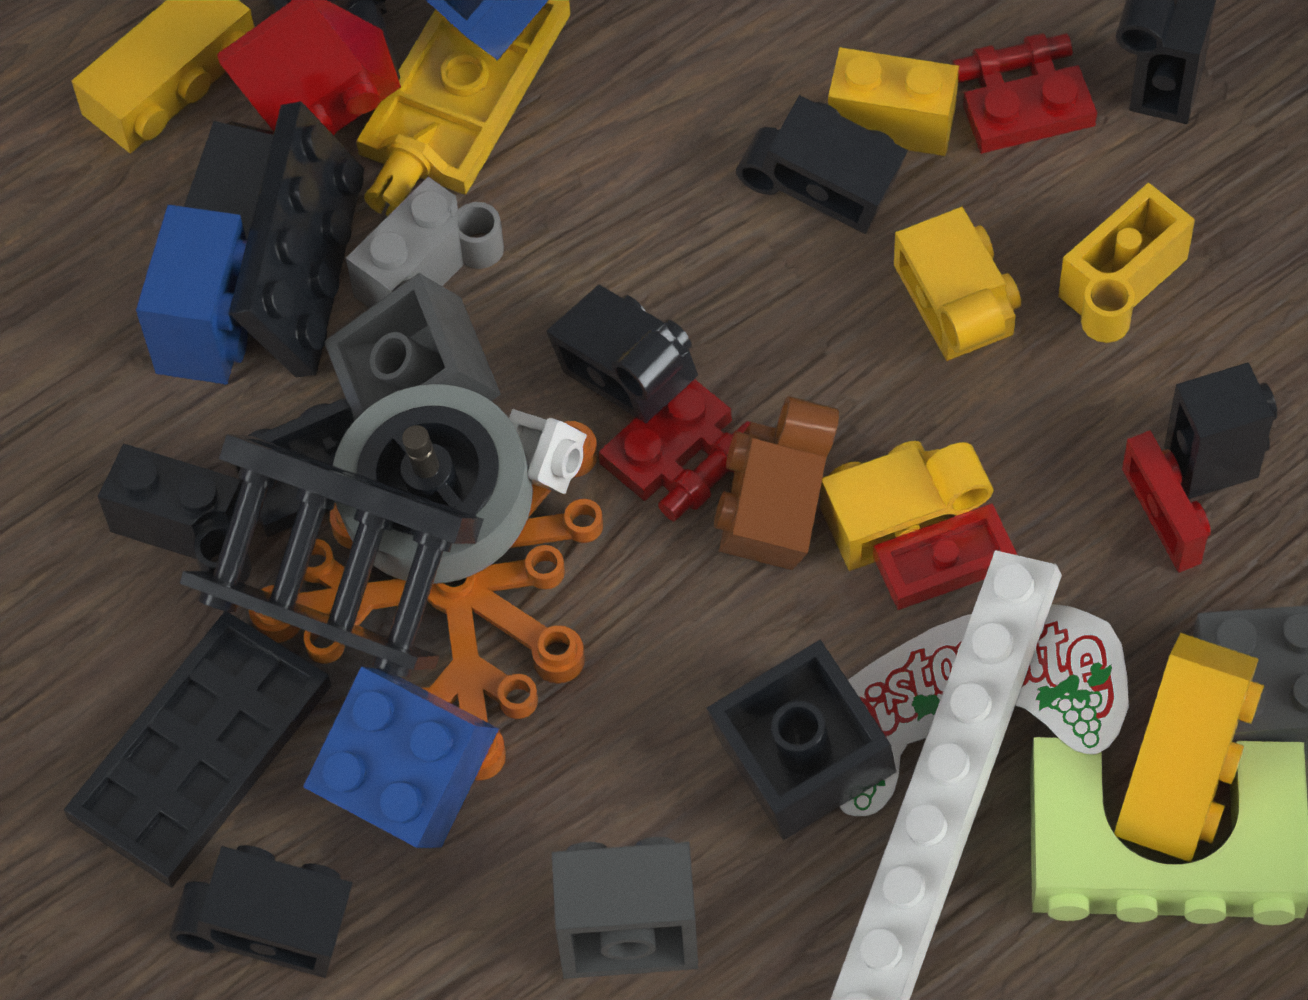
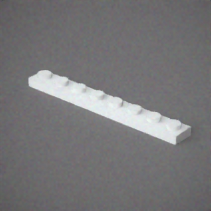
M995 550L831 1000H910L1062 575L1057 564Z

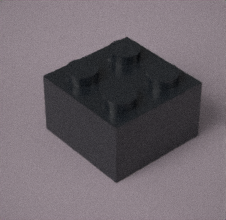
M821 639L706 707L717 739L783 841L897 772L890 742Z

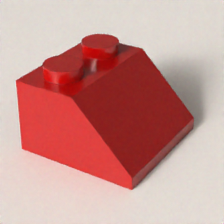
M292 0L217 54L220 65L273 131H275L281 105L302 101L334 136L338 130L360 115L374 110L382 100L401 88L382 29L328 0Z

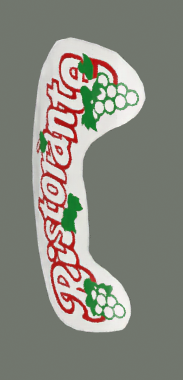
M1051 604L1015 706L1025 708L1045 723L1061 741L1073 750L1085 754H1098L1107 749L1119 735L1128 711V678L1123 648L1113 628L1107 621L1071 606ZM972 614L929 629L875 660L848 679L890 742L897 772L840 806L847 815L868 816L875 814L886 805L894 794L899 777L900 756L907 744L927 738Z

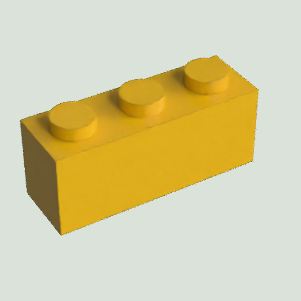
M166 0L71 80L82 115L131 154L146 140L157 137L163 131L167 122L185 106L200 100L206 94L210 85L226 72L220 65L217 54L254 28L251 10L239 0Z
M1180 633L1165 668L1114 831L1116 837L1188 862L1192 861L1200 840L1213 844L1225 805L1213 802L1219 781L1232 785L1244 750V745L1232 742L1239 720L1252 724L1264 685L1252 681L1258 658Z

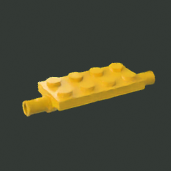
M548 0L498 60L468 39L435 9L399 69L401 88L380 102L356 141L359 155L384 164L371 188L364 195V199L370 208L381 214L388 202L390 204L386 211V216L388 217L409 196L419 178L425 180L427 177H430L445 188L464 195L468 193L571 14L569 0Z

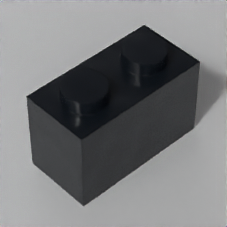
M1249 362L1176 384L1164 448L1169 449L1178 462L1182 475L1181 486L1188 499L1259 478L1265 451H1268L1270 447L1269 434L1272 422L1277 419V405L1270 387L1266 383H1258Z

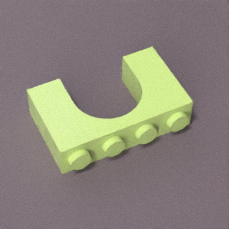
M1034 737L1030 760L1032 913H1048L1051 918L1061 921L1081 920L1089 914H1116L1117 918L1127 922H1146L1155 919L1158 915L1185 916L1186 920L1198 924L1217 923L1226 917H1253L1260 924L1282 925L1292 922L1295 918H1304L1308 907V804L1304 742L1236 741V743L1244 745V750L1232 785L1230 784L1232 834L1221 848L1208 857L1192 863L1171 865L1153 862L1135 854L1123 845L1113 833L1106 819L1103 807L1102 752L1098 754H1085L1073 750L1059 738Z

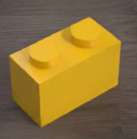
M839 47L828 95V105L836 109L842 117L868 130H877L885 133L893 139L895 144L909 151L946 156L956 109L959 66Z

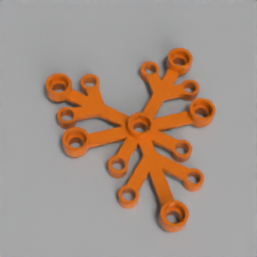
M566 421L564 423L587 434L583 445V461L578 473L573 477L576 478L587 474L595 466L598 458L595 434L588 426L576 421ZM532 484V504L528 519L519 537L510 548L570 539L579 543L592 542L600 536L603 530L602 510L592 500L578 499L571 502L562 514L529 518L552 491ZM335 502L329 516L333 535L339 544L351 549L353 542ZM580 515H589L595 519L591 525L586 527H579L573 523V520ZM316 539L312 555H322L326 559L317 567L308 566L304 580L310 583H320L328 589L299 593L296 603L330 615L345 567L334 560L332 549L328 543L321 539ZM540 545L533 548L527 554L525 560L491 564L482 571L466 577L465 582L458 587H449L444 583L432 585L428 602L435 609L447 614L453 660L430 688L424 687L422 689L451 704L458 697L459 708L487 723L484 693L497 701L502 712L513 719L526 718L536 710L538 705L537 688L530 677L524 674L508 676L478 655L472 611L532 650L534 668L542 679L559 684L569 682L580 674L585 663L582 639L573 629L558 625L547 628L494 593V591L534 586L545 590L558 586L564 578L565 568L563 556L557 548L550 545ZM542 561H550L556 565L553 571L546 574L538 573L534 570V567ZM397 578L367 583L354 624L359 626L373 609L398 606L406 581ZM274 585L264 587L261 590L272 594ZM249 609L253 628L277 643L293 638L301 629ZM305 630L303 636L308 656L313 661L328 664L341 657L345 649L344 644L334 641L329 647L318 648L313 643L320 635ZM553 643H566L569 646L568 650L560 655H553L546 651V648ZM516 689L525 690L530 694L522 703H512L506 699L507 695ZM499 730L475 780H487L494 777L505 764V745Z

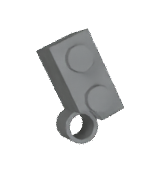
M427 177L346 257L353 296L371 308L418 273L443 286L463 265L475 269L491 267L499 261L504 251L501 219L497 210L484 202H471L458 209L456 196L430 177ZM477 233L486 234L485 236L478 238L470 237L471 235Z

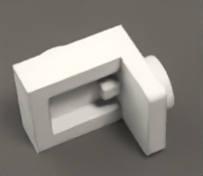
M512 409L509 419L519 434L529 465L528 478L532 480L534 485L566 494L570 480L578 473L581 467L583 445L587 434L560 420L553 418L546 420Z

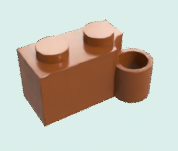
M787 396L781 408L776 428L751 422L743 433L735 432L726 461V468L735 471L731 493L723 491L714 519V528L723 530L719 552L793 570L808 554L826 457L833 445L838 426L839 410L837 408Z

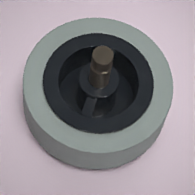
M445 384L419 385L394 392L380 399L366 409L348 428L339 444L333 465L484 519L476 544L453 543L450 552L443 551L433 584L447 583L469 577L487 568L502 557L522 532L532 504L533 487L532 480L528 478L529 465L519 434L513 423L492 401L476 392L458 386ZM335 501L353 542L359 525V521L354 519L356 508ZM394 522L391 531L384 530L373 565L388 575L406 581L418 543L412 540L415 529Z

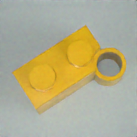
M1149 182L1063 257L1058 297L1081 315V325L1084 332L1098 342L1109 343L1123 338L1130 329L1133 308L1188 259L1195 219Z
M963 206L895 232L894 267L946 361L1014 335L1016 315L1013 310L1021 307V297L1015 281L1009 273L1001 275L993 261L994 251L986 230L981 225L974 227Z
M908 441L893 448L888 455L863 464L860 462L845 463L835 468L828 476L823 477L820 488V509L848 570L852 571L875 562L873 558L874 545L969 512L985 503L992 496L994 490L972 444L959 442L941 450L925 451L921 442Z

